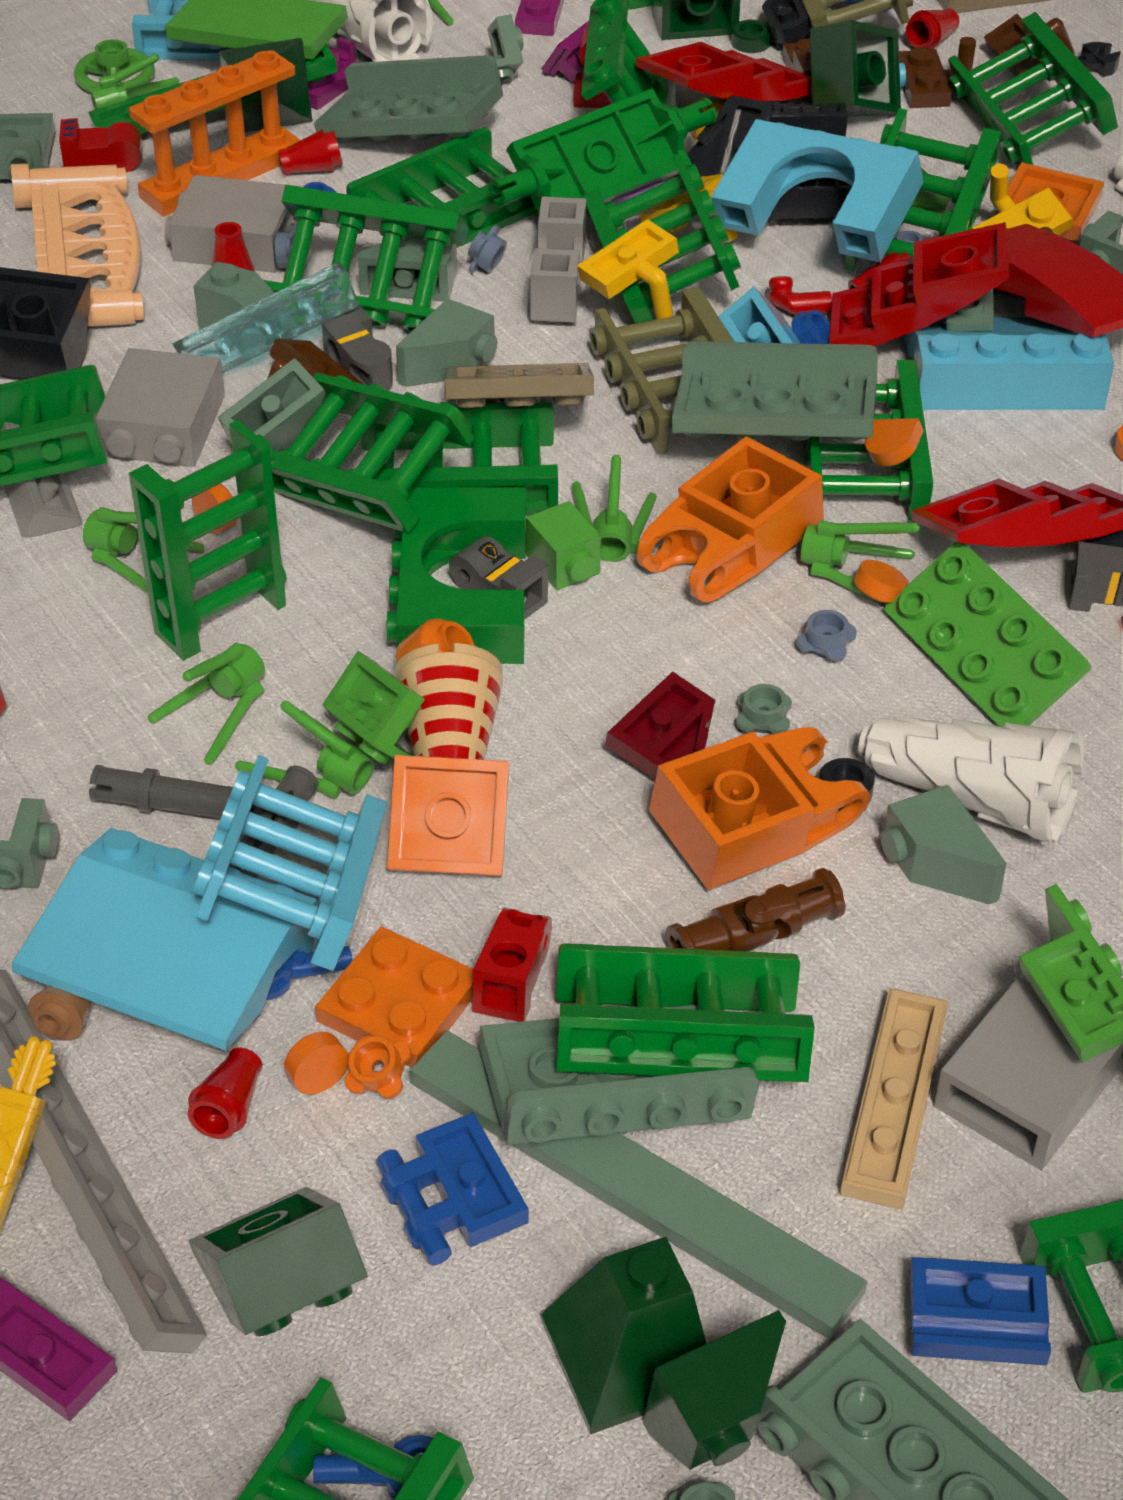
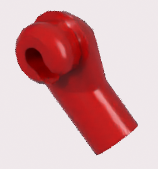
M790 276L770 278V293H767L771 304L792 315H797L802 311L809 313L812 310L819 311L822 314L831 313L832 296L830 291L794 292L792 291L793 280Z

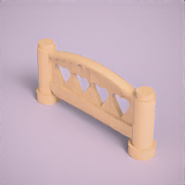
M28 163L11 164L15 208L32 207L37 272L91 278L99 274L108 276L105 281L109 288L102 290L91 288L87 327L135 324V320H144L142 292L133 293L139 273L141 249L135 219L122 194H128L125 167L117 168L115 164L29 169ZM87 200H98L97 209L100 212L87 213L71 207ZM91 224L102 225L100 227V234L103 236L91 238L74 233V231ZM93 249L105 250L102 253L103 259L106 262L92 263L75 257Z

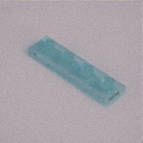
M339 261L172 343L176 353L221 358L222 373L271 350L275 338L293 339L322 325L325 321L334 319L358 307L359 304L348 273Z

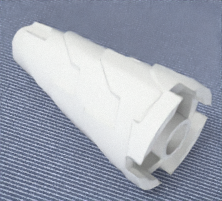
M309 0L346 5L348 19L339 28L337 33L343 39L353 42L359 51L374 62L418 59L421 55L415 53L420 44L427 47L432 34L433 16L428 0Z
M897 717L896 720L877 718L873 725L866 724L859 738L858 753L860 756L865 757L866 765L869 768L875 769L877 774L927 792L949 785L963 806L978 812L979 818L1026 833L1037 840L1052 843V841H1057L1064 832L1075 805L1079 789L1071 787L1073 773L1082 775L1084 742L1080 732L1065 728L1058 730L1013 723H1004V727L956 719H952L951 723L912 717Z

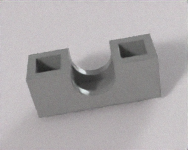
M542 197L538 219V248H534L530 273L531 320L549 323H576L581 286L577 265L584 261L586 245V199Z

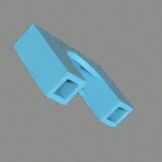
M756 119L713 192L711 199L717 212L716 216L719 215L724 228L759 236L779 199L795 185L816 178H833L844 181L851 185L852 188L833 221L839 253L881 262L923 184L919 154L916 150Z

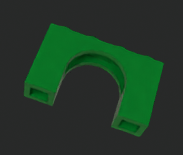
M410 487L407 491L409 494L408 502L420 519L409 534L394 529L395 538H402V540L392 541V571L399 572V575H390L389 603L390 606H397V611H387V642H397L398 647L404 638L425 621L440 618L463 626L471 635L474 646L490 652L501 664H524V590L460 589L445 585L431 575L439 568L449 564V560L481 536L494 538L502 545L505 551L519 559H526V487Z

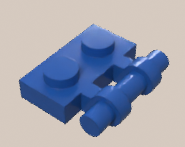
M474 1112L416 1135V1148L420 1155L419 1158L404 1163L397 1150H388L376 1159V1165L383 1176L380 1182L382 1190L389 1203L399 1206L406 1219L403 1229L412 1247L421 1249L430 1265L441 1264L451 1256L452 1251L444 1236L452 1230L460 1228L471 1248L529 1223V1208ZM436 1184L444 1201L428 1207L420 1191L427 1186Z

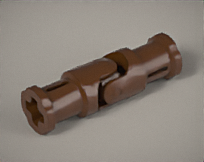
M820 868L815 870L812 878L789 887L784 884H778L768 888L765 894L761 896H748L714 908L710 912V917L686 926H682L679 923L669 925L666 928L668 947L749 952L770 943L774 939L798 934L802 930V925L825 916L832 919L842 917L846 909L843 890L832 871Z

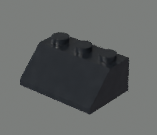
M0 267V375L32 378L79 367L86 347L91 290L89 278Z

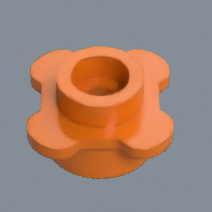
M367 1035L360 1038L349 1055L348 1066L350 1072L345 1076L347 1088L354 1094H361L364 1091L379 1092L385 1099H392L398 1096L403 1090L401 1075L404 1065L412 1058L410 1046L403 1040H396L391 1044L389 1040L381 1036ZM382 1062V1070L378 1072L374 1071V1066L377 1063Z

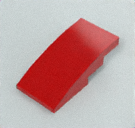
M703 42L636 58V67L684 87L728 99L733 95L759 101H784L810 96L812 87L811 76L765 58L754 59L737 51H723Z
M1006 222L914 242L913 259L874 267L871 285L832 293L830 344L871 346L883 344L941 320L970 305L1009 279L1008 231Z
M1027 223L1007 229L1009 279L995 288L1025 297V316L1091 337H1097L1123 328L1122 273L1097 255L1060 235Z
M998 478L910 511L913 521L958 543L997 547L1058 545L1102 537L1123 530V495L1094 483L1074 490H1068L1045 480L1023 489Z

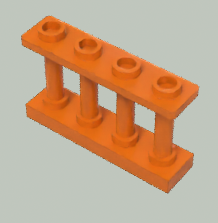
M273 50L260 51L249 59L234 65L223 66L217 72L197 80L186 81L180 87L160 95L149 96L143 102L129 107L130 117L152 133L157 174L154 177L138 183L140 199L164 217L175 212L178 206L179 195L181 191H186L193 175L250 180L282 166L278 150L287 148L300 141V139L280 125L277 83L294 76L295 65ZM260 90L264 128L260 132L245 138L241 98ZM225 105L229 143L220 149L210 152L205 112ZM189 119L193 158L189 162L174 168L169 127Z

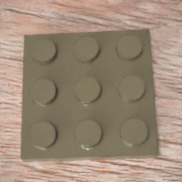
M588 363L448 366L445 378L446 399H456V407L463 408L486 406V398H505L506 406H530L535 404L534 397L553 396L554 404L557 405L583 404V396L594 395V375Z

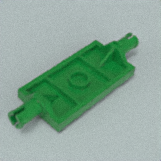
M652 88L513 141L506 151L517 172L491 180L489 182L490 196L493 197L501 193V197L493 201L500 208L530 196L538 213L540 212L542 197L583 198L582 195L598 188L605 203L679 174L672 158L677 153H681L686 167L692 165L684 149V139L689 132L714 124L717 118L716 109L714 107L703 111V108L713 104L710 99L705 97L681 108L669 107L660 103Z

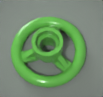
M104 40L95 46L94 52L87 54L78 61L74 68V78L81 88L90 92V87L100 85V82L88 78L86 72L100 74L103 77L110 76L148 56L141 51L127 48V44L121 40ZM154 64L142 70L137 77L117 84L123 83L125 89L148 84L155 73Z

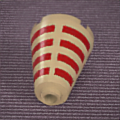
M439 643L417 648L404 655L395 666L394 676L425 699L417 710L412 724L407 728L413 755L485 760L503 686V672L500 661L493 654L482 648L462 643H454V652L439 653Z

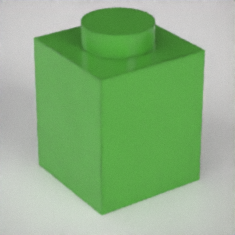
M567 501L526 517V556L528 558L534 556L548 564V581L557 591L600 574L601 535L571 501Z

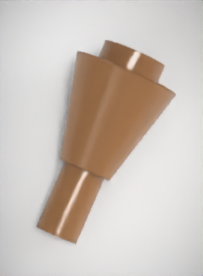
M48 986L31 997L28 1003V1011L35 1027L43 1035L53 1039L73 1040L82 1032L92 1001L67 993L59 988Z

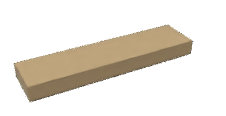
M889 988L840 1191L841 1196L903 1210L949 1001Z

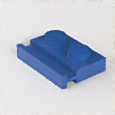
M912 1257L909 1269L910 1327L912 1329L911 1356L1048 1365L1051 1343H1049L1048 1338L1049 1311L1045 1266Z

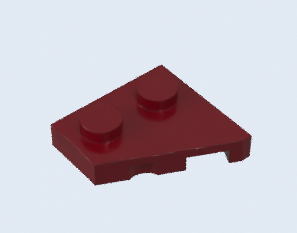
M672 671L607 732L605 746L655 780L658 765L705 749L716 700Z

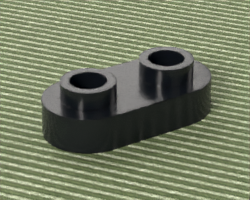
M766 0L763 3L762 10L765 23L769 27L773 41L782 43V45L783 43H793L805 39L810 33L809 16L801 0Z

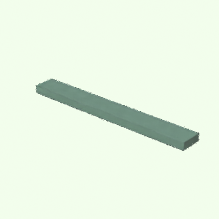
M447 1030L409 1070L410 1083L463 1116L474 1112L484 1129L505 1141L480 1049ZM613 1133L607 1136L595 1135L550 1140L544 1143L512 1144L515 1148L662 1238L667 1237L668 1241L829 1340L834 1337L866 1292L867 1280L620 1133Z

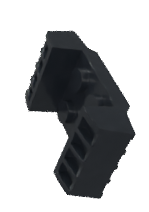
M800 103V105H774L775 109L771 122L784 123L789 126L814 131L820 130L846 137L848 112L845 103L824 105V103H819V105H805V103ZM816 178L799 183L789 189L779 199L771 213L772 220L794 218V220H798V218H813V220L833 218L834 220L852 186L844 181L833 178Z

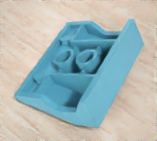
M946 317L925 328L904 335L907 356L916 360L923 410H1105L1114 367L1106 334L1091 337L1031 317H994V329L991 331L949 332L946 330Z
M110 828L78 856L13 960L12 972L226 1051L262 1012L275 972L295 951L313 952L314 938L307 936L309 929L218 895L208 920L204 921L196 918L203 896L193 893L192 890L204 860L189 855L184 850L168 848L139 838L132 832ZM228 866L227 873L317 906L316 898L296 892L285 885L273 884L241 873L236 868Z

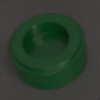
M749 19L739 21L732 27L731 45L736 50L744 53H759L769 48L771 32L766 23Z

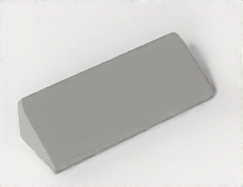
M5 422L1 431L17 428L19 424ZM65 473L4 486L22 537H36L78 527L82 522Z

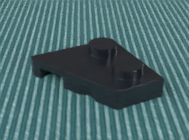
M731 95L718 111L716 122L702 130L697 136L698 142L687 154L692 165H696L700 177L724 174L756 119L772 121L774 105L769 102Z

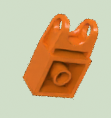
M746 436L678 488L679 497L643 533L637 549V561L641 567L651 573L665 571L679 564H695L688 579L691 588L690 595L702 602L717 600L758 575L802 540L810 523L818 525L820 520L824 521L822 475ZM663 538L662 547L652 556L654 546ZM710 574V580L708 584L704 587V582L707 576Z
M802 727L763 737H758L752 731L658 765L649 811L706 889L710 890L800 855L845 830L866 810L871 794L859 781L842 780L830 782L811 775L808 771L823 758L824 748L828 741L817 728Z

